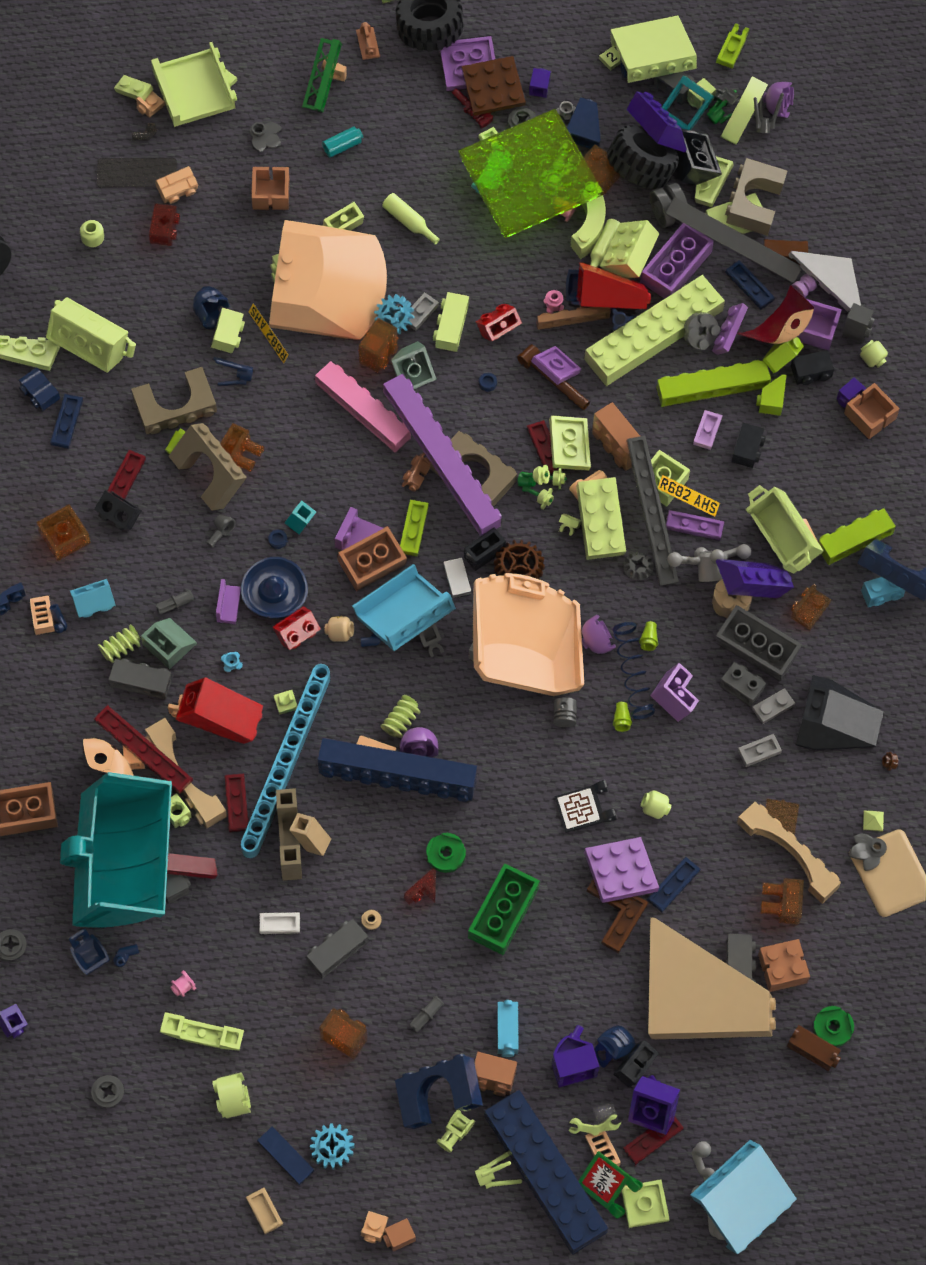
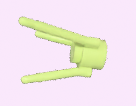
M507 1152L475 1171L480 1186L485 1185L487 1189L493 1186L522 1183L521 1179L491 1181L495 1179L493 1172L511 1165V1162L508 1161L491 1168L509 1156Z

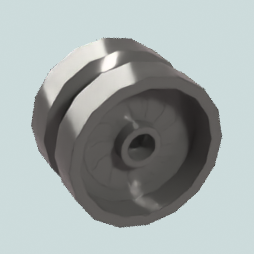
M677 183L666 185L664 190L658 188L650 192V203L659 225L664 229L673 226L675 221L682 223L666 214L674 197L687 203L686 197Z

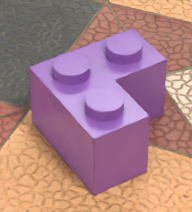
M680 663L665 673L650 695L678 722L690 714L699 702L685 688L693 675Z

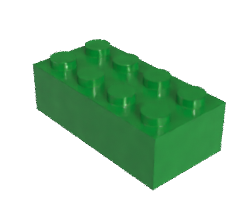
M504 863L468 930V938L504 955L539 889L540 880Z

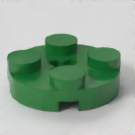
M442 833L429 841L426 856L429 865L435 870L444 873L455 872L464 863L466 849L458 836L452 833ZM447 848L451 855L444 857L440 852L445 851Z
M829 1006L822 1009L816 1016L813 1023V1031L815 1035L835 1047H840L850 1040L854 1031V1021L848 1012L846 1013L844 1010H841L842 1008ZM831 1022L839 1026L836 1031L829 1029Z

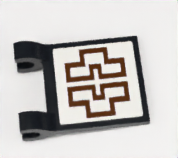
M605 780L585 788L555 796L565 833L602 822L617 820L614 809L602 811L597 795L608 792Z

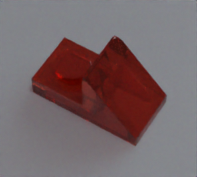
M432 868L404 893V900L409 905L413 901L417 903L424 896L423 893L435 903L436 870Z

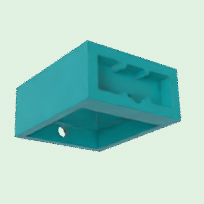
M683 75L661 108L667 111L684 85L701 96L705 101L688 125L669 112V116L677 121L676 124L681 129L692 130L714 98V95Z

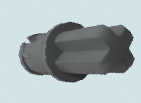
M188 590L177 596L172 595V598L156 604V608L159 614L166 613L175 608L178 610L180 606L194 601L191 590Z
M434 996L410 1022L409 1026L411 1029L419 1032L429 1020H433L435 1013L444 1005L443 1001Z

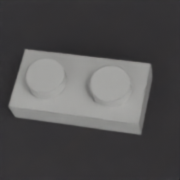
M424 292L412 306L414 311L411 314L415 317L409 320L412 325L408 326L417 331L437 309L439 302Z
M784 688L754 705L752 710L761 723L764 724L794 707L795 702Z
M774 734L738 748V752L746 767L782 752Z

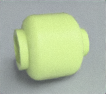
M95 220L84 222L80 227L81 240L88 247H97L102 244L104 240L102 225Z
M871 340L861 348L860 356L868 367L876 365L879 368L886 362L885 357L888 355V352L879 341L874 342Z
M655 790L645 793L641 801L644 814L656 819L668 815L671 809L668 796Z

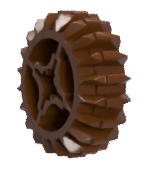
M522 539L518 544L515 540L512 541V545L507 542L506 548L502 547L501 552H497L495 555L494 571L497 572V576H504L505 573L522 574L539 579V577L543 576L542 570L545 569L543 564L545 559L541 557V550L537 551L536 545L530 547V541L523 544ZM530 558L533 560L535 564L533 570L530 568V565L528 564ZM506 559L511 565L509 571L504 566Z

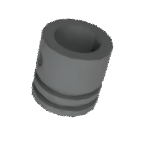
M566 697L555 699L553 724L558 727L575 726L577 701Z

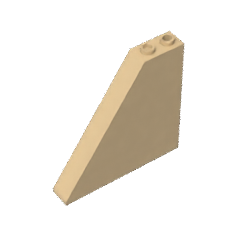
M656 918L650 919L648 1034L651 1039L772 1036V1030L776 1029V1020L772 1018V1010H776V1000L772 998L770 991Z

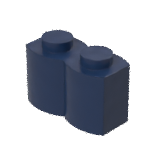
M37 367L19 379L20 391L24 396L28 395L31 398L30 402L36 409L39 407L40 410L44 411L60 399L59 392Z

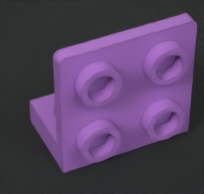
M350 507L335 537V548L344 550L383 528L358 517V510Z

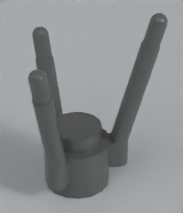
M783 93L780 94L771 121H769L770 118L763 117L762 99L759 101L758 109L757 98L754 97L756 132L770 133L771 129H775V121L782 103Z

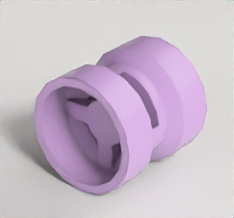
M804 274L800 281L792 284V287L805 298L809 291L812 292L817 288V283L812 276Z

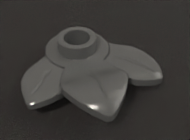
M262 122L254 123L250 128V135L253 137V147L259 152H263L266 147H280L281 141L277 133H279L282 127L274 122L267 124Z
M861 833L855 835L854 840L856 844L851 848L849 857L863 860L865 871L876 868L880 863V857L886 853V843L882 839L872 838L868 834ZM874 845H879L880 849H875Z

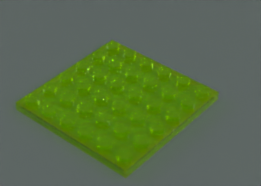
M556 108L458 150L463 164L504 238L603 195L602 189Z

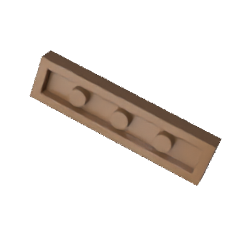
M579 307L571 311L561 310L553 314L543 313L537 316L536 324L539 330L610 318L611 310L608 307Z

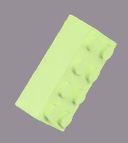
M616 477L578 482L576 489L586 559L624 555L626 553Z

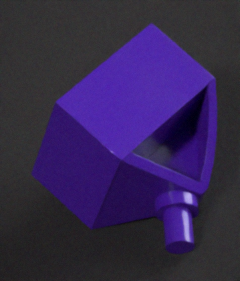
M577 1025L573 1033L565 1036L558 1043L553 1053L552 1068L558 1088L598 1076L599 1063L593 1044L580 1040V1035L584 1030L580 1025Z
M653 1075L648 1078L642 1076L633 1091L628 1121L666 1135L675 1119L680 1089L657 1081Z

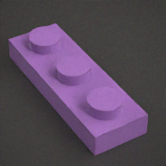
M744 303L732 306L728 310V316L721 326L719 336L714 342L715 345L712 351L715 354L719 355L729 352L748 309Z

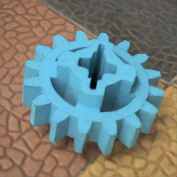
M395 294L394 298L388 295V300L382 298L383 304H377L379 310L374 311L378 315V317L374 318L376 322H379L377 326L385 333L389 331L391 335H394L395 331L401 334V329L407 331L406 325H412L409 320L415 317L411 314L414 311L410 307L411 302L406 301L404 296L400 298L397 294ZM385 322H391L393 326L387 325Z
M330 1123V1128L327 1129L323 1125L322 1132L319 1130L315 1131L317 1137H311V1141L315 1144L310 1145V1150H315L312 1153V1158L318 1157L316 1160L317 1164L324 1162L323 1167L325 1169L328 1164L334 1169L335 1164H338L341 1168L343 1161L349 1163L347 1156H353L354 1153L350 1149L355 1148V1144L350 1142L353 1140V1136H347V1128L341 1131L340 1124L337 1128H334L333 1123ZM336 1134L341 1136L344 1140H339L336 1137ZM328 1135L324 1141H321L324 1136ZM331 1139H333V1143L335 1145L333 1154L331 1153L329 1147ZM325 1152L329 1156V1159L324 1157L321 1153ZM340 1152H344L340 1157L336 1158Z

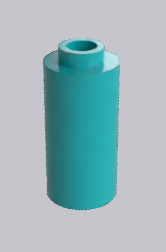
M353 126L322 141V147L327 156L331 158L362 143L363 134L359 128L356 129Z

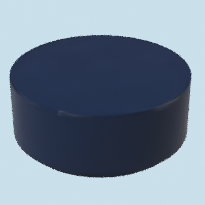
M484 373L480 376L479 387L483 391L489 392L496 388L497 378L494 374Z
M273 530L268 536L270 546L274 549L285 547L287 544L286 533L282 530Z

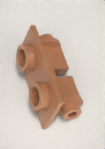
M367 22L361 24L360 29L356 30L362 59L378 58L380 54L374 28L370 27Z
M424 452L419 456L416 455L411 461L413 466L411 470H407L404 474L402 487L409 485L411 491H416V489L420 488L424 477L419 475V473L425 476L430 469V461L427 457L424 458Z

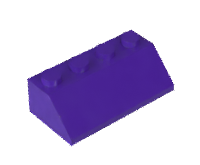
M636 91L627 111L657 144L686 152L687 148L682 129L676 124L677 121L669 116V112L661 108V104L653 99V95L648 92L640 93Z
M723 559L716 560L728 595L780 598L794 588L788 571L771 564Z

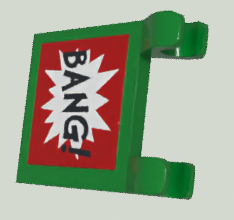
M599 1151L578 1181L584 1191L607 1208L615 1218L622 1217L626 1211L622 1206L614 1203L625 1185L633 1192H637L643 1187L642 1182L631 1177Z

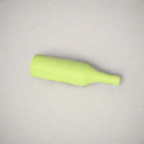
M392 193L384 200L382 207L410 231L423 234L434 244L439 242L440 239L427 228L425 219L397 195Z
M615 219L607 220L591 251V266L598 268L601 265L620 225L619 221Z

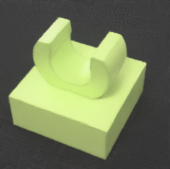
M562 514L559 522L564 523L560 526V532H563L564 528L568 526L570 528V536L574 534L575 528L577 529L581 525L580 519L567 514Z
M292 690L274 695L279 715L297 709V703Z

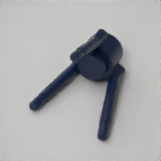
M610 308L614 313L612 317L614 326L611 329V333L618 327L624 326L627 321L636 318L637 315L626 316L625 313L617 312L615 308Z
M213 357L217 364L238 369L237 378H240V380L218 382V386L246 385V381L252 380L253 367Z

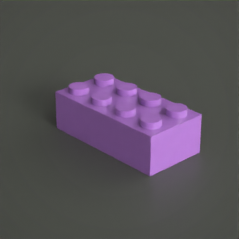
M683 223L641 273L640 283H643L664 299L681 289L711 254L714 240Z

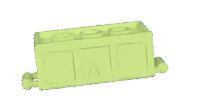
M67 297L62 302L59 300L55 301L54 308L50 314L46 338L108 373L121 361L123 356L132 358L136 343L127 337L128 331ZM126 342L129 343L127 352L125 351Z
M759 485L748 493L750 506L746 508V511L751 514L760 531L782 562L785 570L794 574L810 564L814 558L823 552V549L784 491L776 487L768 491ZM764 491L765 494L754 502L753 499Z

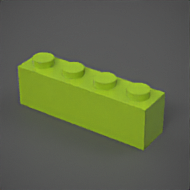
M884 508L879 511L874 510L863 519L857 518L852 524L841 526L836 532L821 536L818 542L823 549L821 555L827 564L831 565L867 547L875 539L882 540L892 535L896 526Z

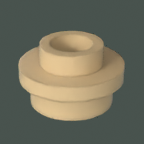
M375 910L366 911L362 915L363 926L369 930L377 929L381 924V915ZM374 917L375 921L369 922L368 918Z

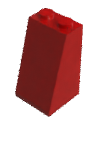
M579 262L577 300L580 306L647 309V304H650L651 294L648 293V289H646L643 283Z
M204 677L186 684L175 719L245 744L253 741L257 735L256 728L262 718L263 705Z

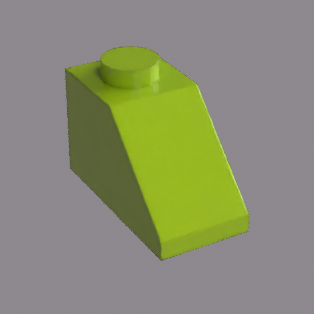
M798 337L785 343L774 344L763 358V361L773 373H776L796 357L804 345Z
M781 375L763 387L761 395H757L756 406H759V413L781 416L786 375Z

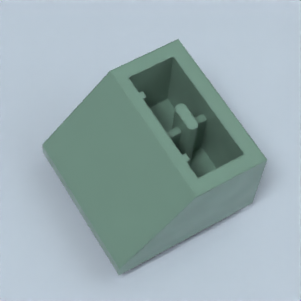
M171 618L154 623L141 635L143 646L169 669L197 644Z

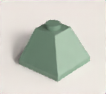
M418 341L402 348L391 359L396 376L403 374L406 379L409 378L413 384V390L436 380L427 350Z

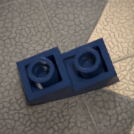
M22 582L0 594V615H4L11 609L9 602H18L26 596Z

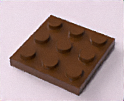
M513 56L461 66L473 116L526 105Z

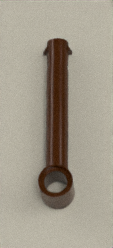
M530 344L517 356L521 365L524 364L526 369L531 366L534 367L579 408L585 410L589 406L590 401L567 381L557 385L531 362L535 355L541 353L536 346Z

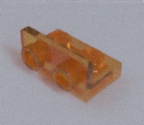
M815 584L810 588L807 587L801 595L803 597L800 602L796 601L791 608L793 612L791 619L808 630L812 629L831 603L830 598L816 590L817 585Z

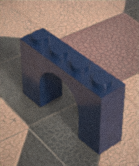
M875 539L865 548L858 561L859 565L919 599L926 600V567L921 571H916L899 564L889 556L892 547L878 539Z
M458 1054L453 1056L452 1060L438 1061L435 1066L421 1067L416 1073H405L402 1075V1078L396 1079L395 1083L404 1127L417 1129L432 1124L428 1107V1092L433 1083L440 1078H445L449 1082L456 1110L466 1112L483 1106L474 1058L467 1057L465 1054Z

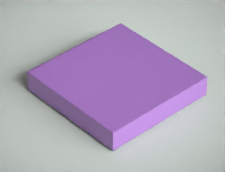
M556 346L535 355L531 360L557 385L578 375L581 371V368Z

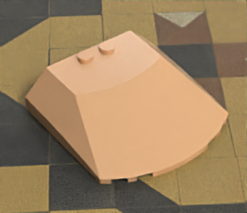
M285 220L272 296L269 327L361 340L374 325V318L378 317L374 311L379 310L377 304H383L381 299L385 298L386 263L376 236Z
M505 573L504 576L492 574L487 578L476 579L474 581L473 661L475 670L483 681L545 695L557 696L579 691L584 686L580 604L576 600L571 601L564 596L565 592L562 590L556 591L549 587V583L529 576Z

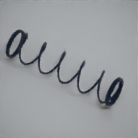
M623 622L615 625L612 629L615 639L624 642L617 649V653L620 656L622 655L619 653V649L627 642L638 641L639 638H632L626 641L618 639L615 634L624 635L635 631L637 626L634 622ZM627 625H633V626H634V627H633L632 629H630V630L617 631L619 628H621V627H623V626H627ZM642 654L632 657L622 656L628 659L622 663L621 670L631 675L624 682V686L631 691H635L628 698L629 705L637 708L630 714L634 719L647 718L655 713L654 704L635 706L630 703V698L635 693L647 691L650 689L649 687L634 690L626 686L629 678L647 672L628 673L623 670V664L626 661L640 658L643 656ZM642 710H653L645 715H633Z

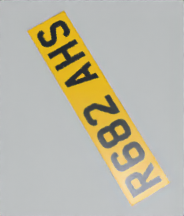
M253 303L249 310L250 315L282 362L285 363L289 354Z
M662 475L658 486L659 490L714 517L716 516L719 502Z

